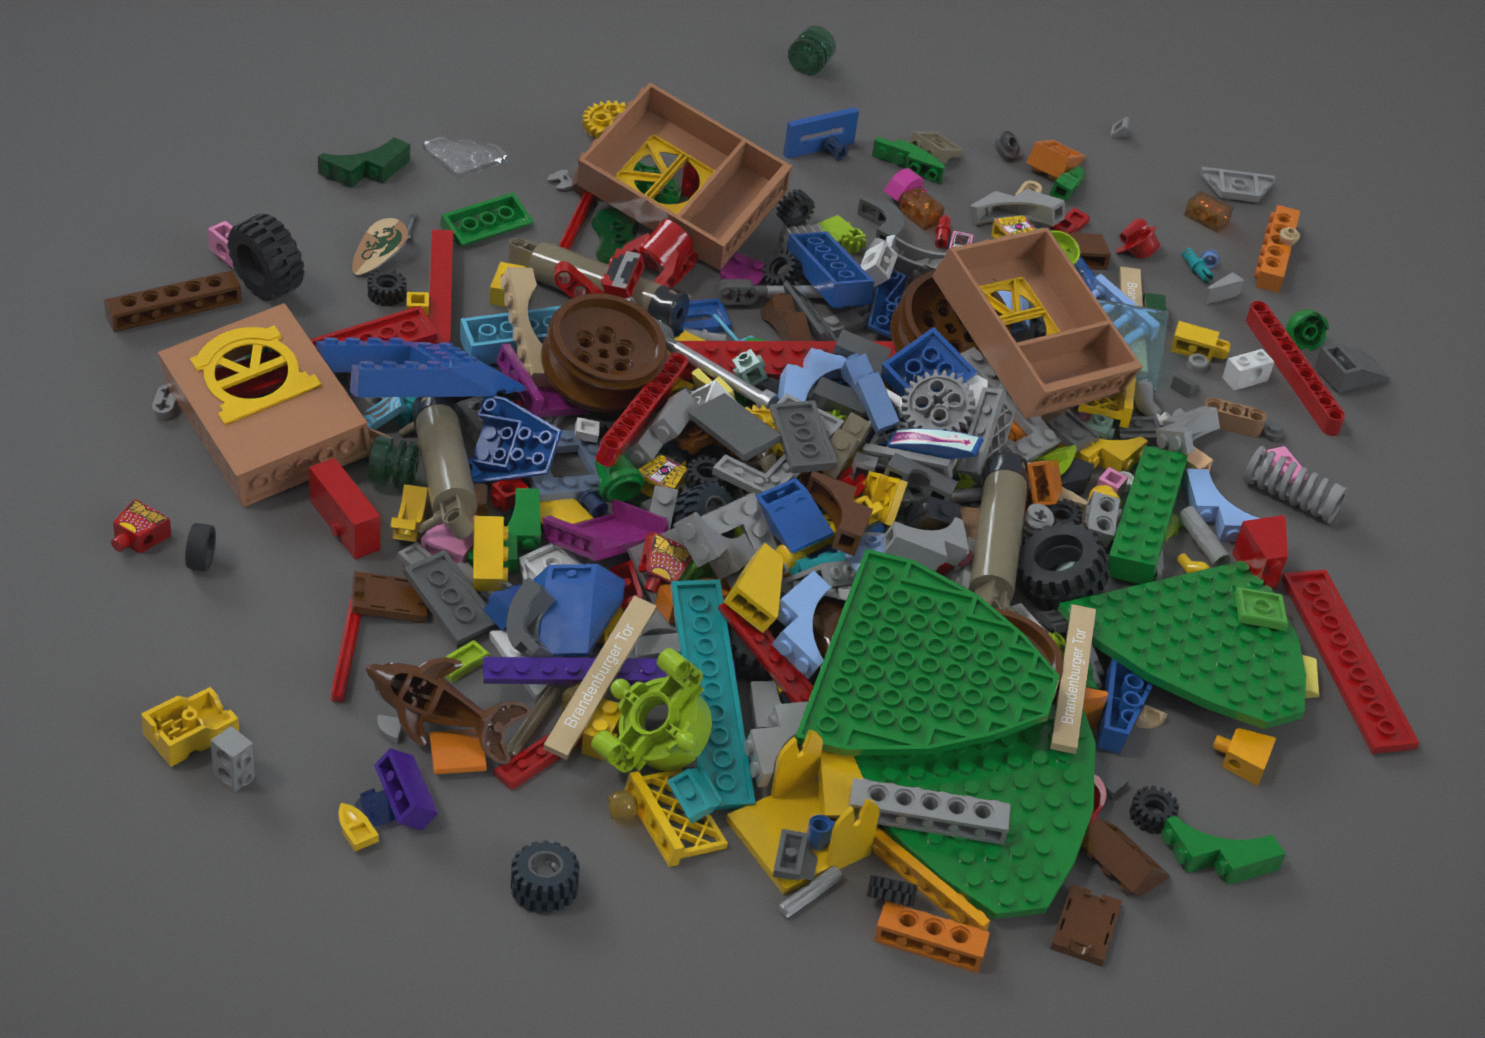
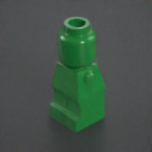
M1074 166L1068 172L1062 173L1055 181L1049 196L1065 200L1066 204L1068 199L1073 196L1074 191L1079 187V184L1084 180V169L1080 166Z

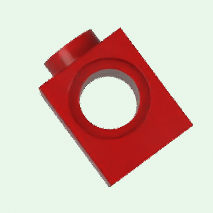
M520 478L500 480L492 484L491 502L494 507L499 508L504 513L515 506L516 488L529 487Z

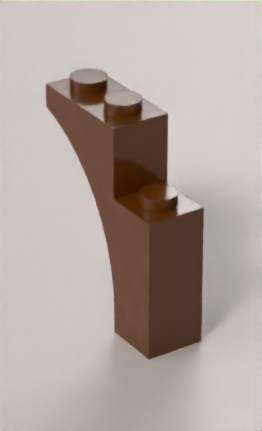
M778 293L773 295L760 311L762 320H767L773 325L782 341H812L805 311H796L792 294L784 295V293Z
M812 471L806 489L813 500L827 512L833 521L836 536L832 548L855 556L867 529L873 509L853 502L857 487Z

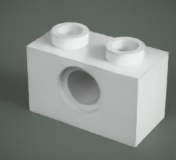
M885 240L867 250L861 263V267L874 280V287L890 278L898 256Z
M1263 349L1231 357L1227 360L1222 378L1234 391L1263 383L1269 380L1274 361Z

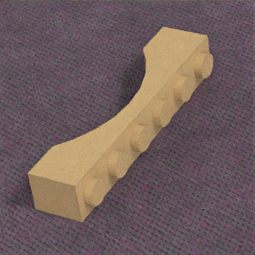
M508 267L505 274L501 276L500 285L505 293L504 302L509 310V323H512L513 340L517 344V356L537 387H552L545 376L541 363L542 343L532 330L528 317V302L537 286L533 268Z

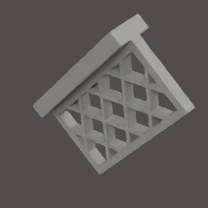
M982 387L968 434L982 437L984 441L975 457L960 458L957 468L960 474H967L979 487H983L985 461L987 464L988 459L993 455L1004 452L1016 412L1005 400L1006 392L1003 389Z
M899 422L895 429H913L914 425L908 427L906 422ZM894 432L875 434L869 444L865 443L862 448L863 454L879 457L877 468L886 469L896 452L951 479L953 477L952 470L958 460L934 457L933 454L924 455L911 452L910 450L904 451L889 448L888 446H878V444L883 442L888 444Z

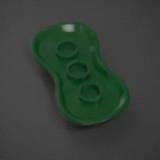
M618 209L599 211L591 221L592 228L599 236V246L596 250L597 259L608 265L610 258L614 256L617 249H622L627 243L635 240L639 228L638 221Z

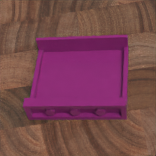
M502 344L497 363L505 375L526 386L525 391L515 393L527 411L538 417L587 415L588 410L567 401L553 387H537L510 344Z
M616 499L611 500L613 514L571 524L553 516L542 518L545 541L594 561L628 552L627 549L645 542L647 533L657 532L663 534L669 530V525L666 517Z

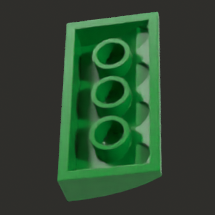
M512 192L444 213L441 216L440 226L443 230H453V242L463 247L531 225L534 221L515 193Z

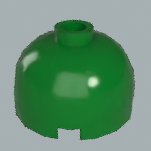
M1311 309L1295 312L1286 324L1287 333L1300 351H1302L1301 349L1313 351L1319 348L1327 338L1325 336L1327 330L1329 331L1327 319L1319 312Z

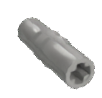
M1193 506L1183 509L1179 513L1178 519L1214 567L1227 564L1230 560V555Z

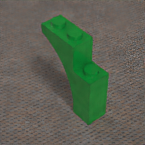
M516 488L515 509L507 525L508 541H503V547H508V561H503V568H508V573L517 572V549L532 550L540 548L539 489ZM473 550L469 551L468 563L472 567Z
M1177 816L1166 819L1161 834L1164 843L1170 847L1176 861L1182 865L1186 873L1214 866L1216 873L1221 876L1226 885L1280 870L1286 855L1273 834L1247 840L1225 839L1198 831L1184 823Z

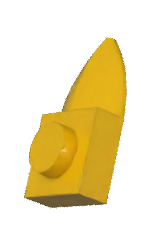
M341 803L338 815L342 826V834L354 852L379 842V834L368 818L354 806Z

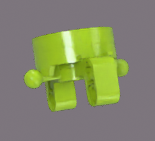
M672 648L665 649L657 659V666L667 674L666 678H657L647 683L636 682L633 686H630L629 682L625 679H617L611 685L613 696L621 699L618 705L621 713L619 720L620 736L617 738L606 730L600 731L593 738L591 747L608 763L623 773L631 771L634 767L640 771L645 764L658 771L678 770L694 761L703 751L709 740L712 729V716L707 703L700 696L704 690L700 686L703 673ZM658 705H668V717L664 724L654 731H647L645 721L648 713Z

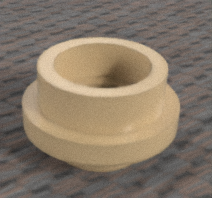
M1287 227L1280 231V240L1286 245H1294L1299 240L1300 234L1296 229Z

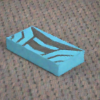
M386 397L362 413L368 423V427L376 430L405 411L403 397Z

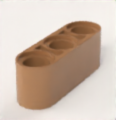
M1218 398L1206 399L1204 406L1217 408L1221 430L1254 438L1262 434L1267 419L1264 411Z

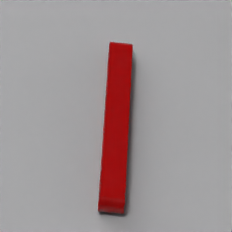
M432 229L429 320L437 332L438 340L428 342L431 344H439L440 342L450 343L453 230Z
M1253 301L1246 317L1247 325L1274 361L1321 431L1329 436L1338 435L1345 419L1344 411L1270 307L1263 301Z
M678 352L671 353L667 357L660 374L642 388L604 435L595 457L599 464L611 467L620 459L681 381L688 364V358Z

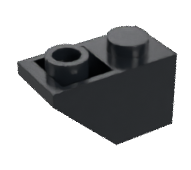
M1074 458L1069 468L1060 475L1062 487L1076 495L1084 494L1090 481L1094 464Z

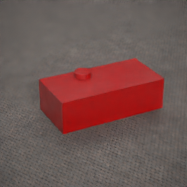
M332 458L310 466V502L328 524L333 536L338 537L355 560L379 551L380 514L339 462Z

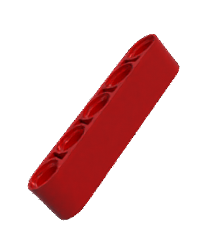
M561 261L556 264L554 268L555 284L572 299L585 294H606L571 263ZM565 272L569 275L566 277H562L559 274ZM578 286H583L585 289L577 290L575 288Z

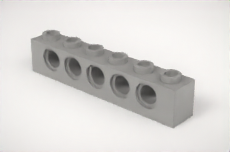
M853 778L848 807L851 805L854 809L856 821L859 819V813L865 800L871 799L879 806L880 810L877 824L1004 845L1009 830V803H1003L998 800L978 799L973 796L954 795L947 792L923 790L919 787L899 786L894 783L874 782L868 779Z

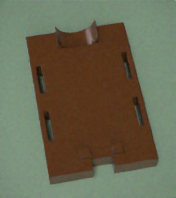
M354 571L352 577V613L420 623L426 622L427 606L407 578Z
M1071 883L1050 949L1102 967L1122 900L1104 894L1100 898L1092 895V890Z

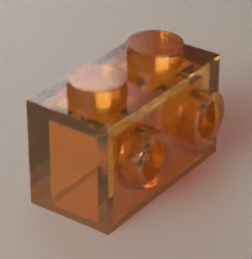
M920 187L901 193L899 210L923 231L938 225L939 218L944 215V206Z

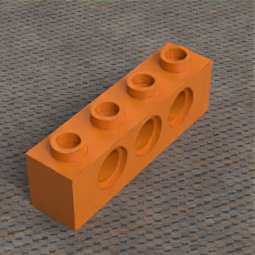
M885 901L873 942L978 974L990 932L957 923L951 919L931 915L924 911L908 908L898 903Z

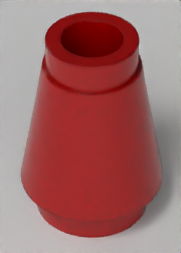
M1142 218L1134 219L1119 234L1120 240L1126 244L1149 228L1147 222Z

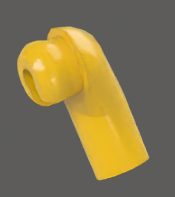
M1185 553L1177 558V562L1186 573L1210 568L1204 562L1191 561Z

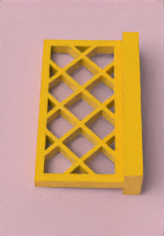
M1136 377L1123 393L1080 404L1078 411L1119 419L1120 427L1128 428L1133 411Z
M682 768L641 776L639 771L629 773L624 792L668 867L677 866L682 858L727 848L728 842L710 814L702 818L705 825L697 822L691 824L688 817L685 818L673 813L675 808L683 810L677 798L674 799L662 794L664 789L672 792L667 780L682 773ZM647 784H654L661 788L657 792L649 789ZM658 800L668 805H671V810L668 811L664 808H661L658 804ZM669 820L684 825L682 830L672 827ZM686 827L701 832L699 837L684 832ZM706 834L714 837L717 842L711 843L702 839V837ZM684 839L695 844V846L684 848L680 840Z

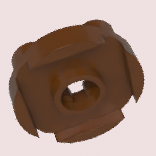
M692 420L688 421L679 436L673 439L676 447L686 449L690 454L698 453L701 451V448L719 442Z

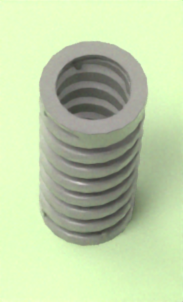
M1260 446L1245 470L1243 481L1251 485L1257 483L1258 488L1261 490L1268 488L1270 495L1278 494L1279 499L1282 501L1289 499V503L1292 506L1300 504V509L1304 512L1311 509L1312 516L1319 517L1321 515L1322 520L1330 524L1341 508L1348 488L1335 483L1328 496L1319 506L1322 495L1329 484V479H1322L1317 491L1309 500L1311 490L1318 479V473L1313 472L1306 486L1298 495L1300 485L1308 472L1306 467H1302L1295 481L1287 490L1290 478L1297 467V463L1293 461L1289 464L1283 478L1276 485L1278 476L1286 463V457L1281 456L1273 472L1266 479L1268 469L1276 453L1274 451L1267 453L1265 452V447ZM1263 458H1265L1263 465L1260 467Z

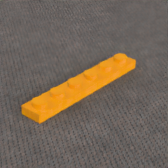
M876 827L871 852L908 883L918 885L917 890L955 922L977 927L988 932L990 920L982 911L977 910L962 894L955 892L890 838L885 830Z

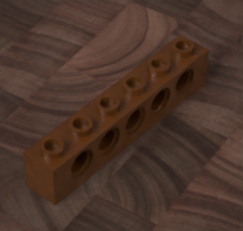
M232 270L104 299L105 315L113 332L242 303L241 285Z

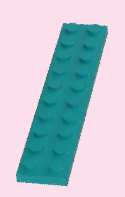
M720 579L671 581L670 589L680 655L703 673L700 686L704 690L700 696L707 703L712 716L711 734L705 748L695 759L696 767L698 763H701L724 802L725 806H718L714 810L739 809L747 805H755L749 759L744 750L745 734L726 619L717 609L724 602Z

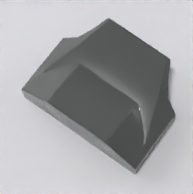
M782 829L773 877L793 880H814L818 857L809 847L808 833Z

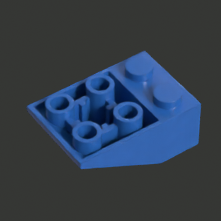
M796 478L756 495L770 531L791 554L834 535L810 493Z

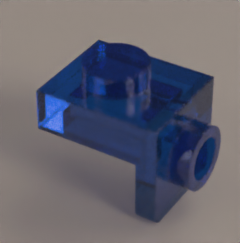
M375 789L367 790L361 793V798L355 802L356 808L360 807L362 813L368 818L374 828L396 819L385 790L378 792Z

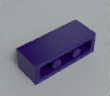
M389 748L374 764L375 770L398 823L423 830L439 812L414 756Z

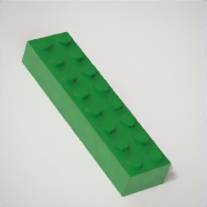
M1144 446L1109 554V577L1138 584L1154 581L1184 479L1188 455L1176 451L1158 449L1157 447Z

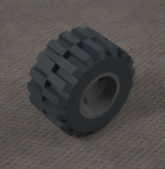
M706 482L687 489L680 494V498L676 501L678 506L675 507V513H677L675 520L678 522L695 512L699 516L707 514L733 502L731 499L732 495L730 492H726L724 486H719V483ZM735 528L720 535L727 538L730 536V533L734 532Z
M543 840V843L535 841L532 842L531 846L527 844L523 846L522 851L516 852L515 858L512 859L510 889H512L511 894L513 898H516V902L519 905H524V909L528 911L533 909L535 913L541 914V911H546L549 914L553 913V910L558 912L564 910V905H571L572 899H575L577 896L580 864L579 860H576V854L570 852V848L566 845L562 847L558 842L553 844L547 840Z

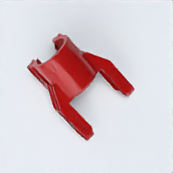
M664 219L650 235L647 233L627 243L622 248V250L640 253L647 268L651 270L656 269L661 272L654 282L672 288L687 275L698 260V254L693 249L694 243L691 237L678 224L669 219Z

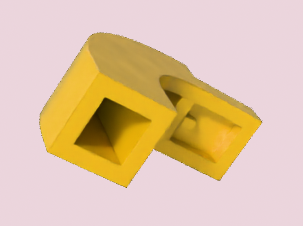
M404 484L398 517H392L390 527L394 529L392 539L418 542L421 533L418 532L417 527L425 522L428 509V488Z

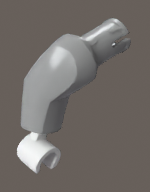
M1148 379L1137 382L1134 393L1137 409L1146 417L1157 416L1160 425L1163 426L1162 421L1171 418V416L1167 412L1160 415L1162 410L1153 401V383L1151 381L1148 382Z

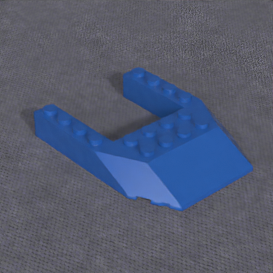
M331 337L324 338V341H316V349L332 372H351L350 393L357 398L495 396L497 392L508 394L525 391L526 388L523 384L482 362L477 357L469 355L468 352L462 351L461 348L454 347L453 343L449 342L431 344L428 342L403 341L402 338H389V341H381L380 338L374 337L368 338V341H360L359 338L353 337L346 338V341H338L337 338Z

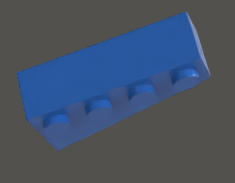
M1113 658L1104 676L1103 691L1108 692V696L1098 725L1096 748L1120 754L1153 684L1147 682Z

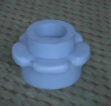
M1206 250L1201 254V258L1205 261L1208 269L1216 267L1220 261V256L1217 255L1218 253L1215 250Z

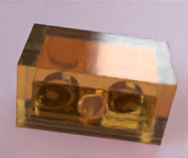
M1200 190L1188 200L1184 216L1218 233L1229 224L1234 207Z

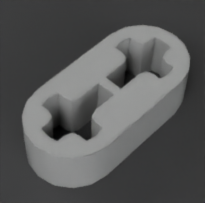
M163 385L157 390L152 404V412L157 420H168L174 415L177 402L169 391L168 386Z

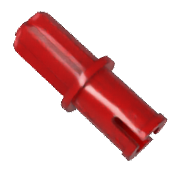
M946 214L939 218L938 226L935 229V246L939 249L941 248V243H943L942 249L947 247L948 237L951 235V218L947 217Z

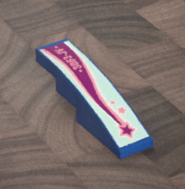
M915 428L895 430L887 446L899 450H910L911 452L924 455L933 454L934 457L958 459L975 457L984 440L982 437L961 432Z

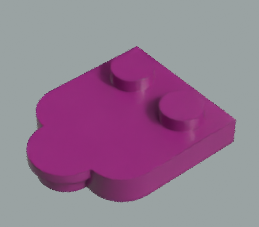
M735 253L721 269L720 280L748 279L753 282L754 286H761L765 281L762 275L764 274L762 268L766 267L763 266L764 262Z

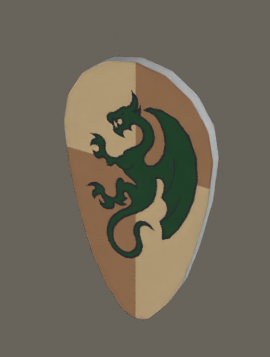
M385 218L375 222L363 236L356 250L352 263L353 274L357 277L369 274L397 254L408 240L406 225L394 218Z

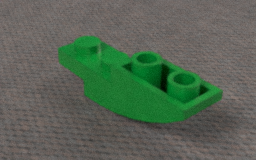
M878 136L876 137L872 152L873 157L905 167V169L912 170L923 179L942 184L945 166L934 156L901 139L893 142Z

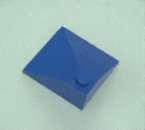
M934 327L882 363V378L901 396H906L904 389L910 388V381L917 383L918 375L924 379L925 372H928L930 376H933L934 370H937L938 375H942V372L946 370L947 376L954 372L955 379L963 377L964 384L977 375V371ZM934 389V390H933V392H940V391H942L941 389ZM921 404V405H919L918 407H919V408H924V407H926L927 405Z

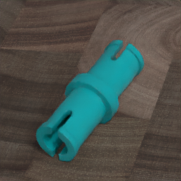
M1192 248L1186 249L1189 255L1184 250L1181 257L1190 265V270L1196 273L1203 283H1209L1206 277L1211 281L1214 278V274L1206 267L1205 261L1199 258Z

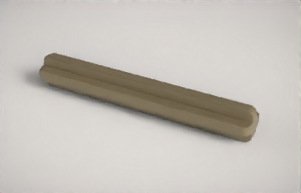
M554 685L547 687L531 710L532 714L524 720L506 746L510 759L523 750L560 696L559 687Z

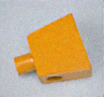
M1238 728L1235 730L1232 740L1217 735L1212 749L1226 754L1222 764L1224 769L1258 786L1276 738Z

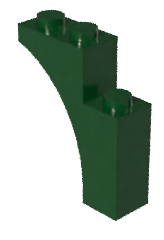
M393 137L384 145L359 154L332 155L322 153L318 156V174L350 188L355 186L364 177L383 184L410 161V144Z

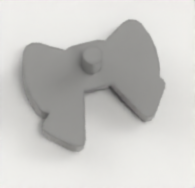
M560 170L553 175H549L548 183L561 181L556 186V190H573L568 170Z

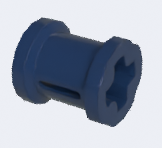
M835 136L828 137L823 143V150L830 152L837 161L845 158L848 153V147L845 144H840Z
M586 490L580 495L578 503L583 508H586L593 518L602 517L608 511V504L597 497L595 490Z

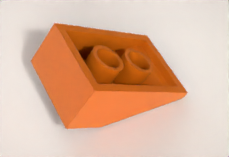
M1055 140L1037 141L1026 163L1031 165L1032 170L1039 173L1044 171L1048 173L1049 178L1057 180L1062 173H1066L1072 167L1078 166L1085 159L1086 155Z

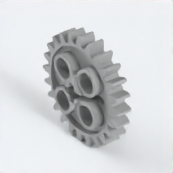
M934 370L933 376L925 372L924 379L918 375L917 383L910 381V388L904 389L906 396H902V403L904 404H901V408L904 412L903 418L908 419V427L914 425L913 429H939L960 432V426L966 429L967 421L972 422V414L975 413V398H972L974 397L973 390H969V383L963 384V377H959L956 380L954 372L950 376L946 375V370L942 372V375H938L937 370ZM934 389L942 390L940 392H933ZM951 402H958L959 404H958V405H951L950 403H951ZM921 404L927 405V406L924 407V408H919V407H917V406H919V405H921ZM938 417L944 418V420L937 421L935 419Z

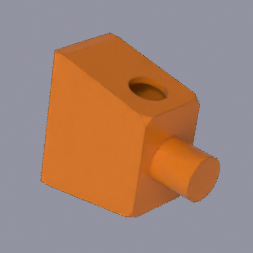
M1058 460L1027 463L1033 504H1056L1062 494Z

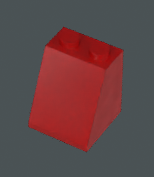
M1284 515L1243 521L1232 552L1237 562L1243 561L1248 564L1252 575L1257 576L1260 580H1264L1263 584L1270 586L1272 590L1277 588L1288 558L1286 517Z

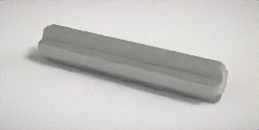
M836 866L829 868L780 903L778 909L780 914L788 918L842 879L841 876L843 874L841 870Z

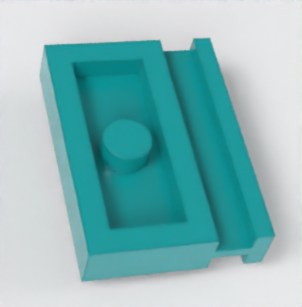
M830 551L818 555V558L810 559L806 557L795 561L796 565L790 568V573L792 576L823 563L845 561L846 556L842 551L833 554Z
M698 763L697 767L692 770L689 768L667 780L691 824L714 812V809L718 806H725L701 763Z

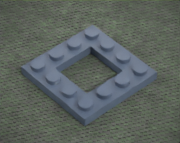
M562 430L555 453L577 452L590 475L554 478L549 470L547 475L526 477L532 489H539L540 502L558 499H577L584 491L590 489L596 491L597 497H601L598 490L599 480L595 467V457L600 446L598 440L597 443L574 438L575 430Z

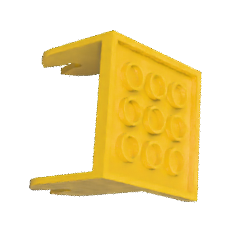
M812 730L808 731L800 753L798 752L795 737L791 738L779 752L771 795L756 801L755 805H747L727 814L726 822L783 895L813 881L809 879L793 880L773 877L782 829L807 833L810 818L814 815H821L819 786L816 778L823 739L816 731ZM865 800L859 813V819L856 822L854 809L850 805L835 822L830 844L823 850L811 848L812 852L818 857L814 879L833 866L841 869L871 855L880 814L879 806L873 800Z

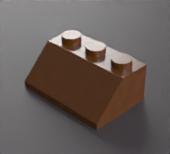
M1097 817L1086 830L1081 843L1084 847L1082 852L1091 860L1096 858L1102 864L1100 869L1111 878L1115 876L1120 881L1119 887L1127 894L1131 895L1134 893L1142 896L1167 880L1170 876L1168 872L1115 824Z

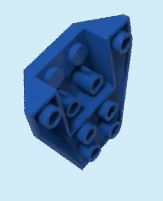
M892 270L890 278L877 286L868 322L869 329L891 338V319L906 290L904 288L906 275Z
M484 396L478 412V416L483 420L484 424L472 459L468 458L473 483L482 484L547 475L562 431L504 397Z
M598 564L548 565L533 579L544 586L556 599L541 618L538 630L539 638L554 657L589 656L622 604L626 582Z

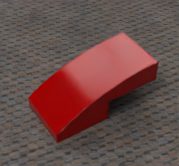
M1074 207L1065 216L1064 220L1054 226L1050 225V229L1062 231L1070 235V233L1078 232L1089 223L1090 216Z

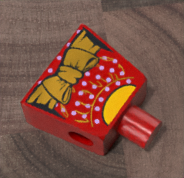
M135 498L114 520V539L111 540V545L118 552L129 547L138 553H143L171 536L170 518Z
M657 532L647 533L638 568L640 573L649 576L644 587L646 591L657 594L662 583L668 585L671 584V581H678L692 559L686 546Z

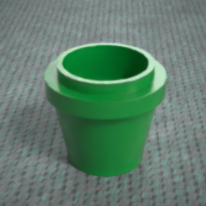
M624 453L616 464L611 467L603 466L595 461L599 480L598 490L605 502L612 503V499L626 502L634 498L641 491L645 482L641 471L632 465Z

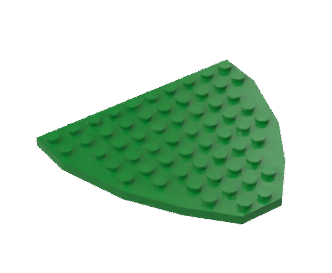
M865 549L795 738L798 744L803 745L808 731H816L823 739L822 750L844 756L930 755L986 743L1047 721L1060 675L1018 628L976 593L912 559Z
M1243 561L1062 602L1059 605V613L1068 622L1072 604L1096 609L1091 643L1093 646L1147 682L1201 707L1262 729L1296 721L1303 717L1305 712L1306 672L1299 638L1288 617L1286 631L1239 622L1234 595L1236 587L1274 593L1270 586L1263 584L1264 580H1260L1257 576L1252 575L1249 571V565Z
M1052 705L1047 721L994 741L930 755L854 756L863 779L1009 803V830L1004 845L886 825L882 826L896 843L955 892L962 894L969 903L993 919L1042 914L1047 912L1072 870L1093 812L1096 743L1084 709H1082L1076 754L1050 749L1057 706Z

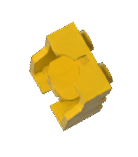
M211 687L188 698L176 696L141 713L143 735L170 767L186 760L189 753L195 750L202 752L209 748L211 740L230 726L239 732V718L231 709L224 711L218 695Z

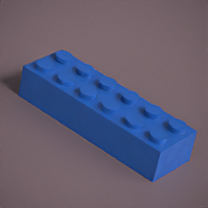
M827 231L789 234L787 251L800 260V264L803 269H800L802 274L831 307L842 309L844 306L863 307L864 305L872 304L874 280Z

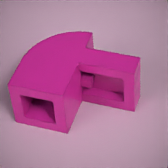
M903 169L893 176L884 192L896 201L907 205L914 193L925 197L928 190L923 187L924 183L922 181L924 179L910 169Z

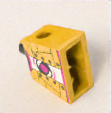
M1025 216L994 219L991 236L996 239L1004 235L1010 236L1018 232L1024 233L1033 229L1043 228L1040 223L1032 225Z
M659 455L638 469L645 480L640 492L653 498L655 485L676 489L679 494V486L686 483V461L679 456L671 460L663 455Z

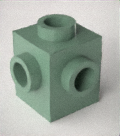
M752 349L732 359L736 367L733 369L734 374L749 384L755 386L768 378L763 369L766 366L760 354L756 356Z
M1092 413L1090 419L1084 421V423L1100 435L1099 439H1113L1115 429L1112 428L1114 419Z

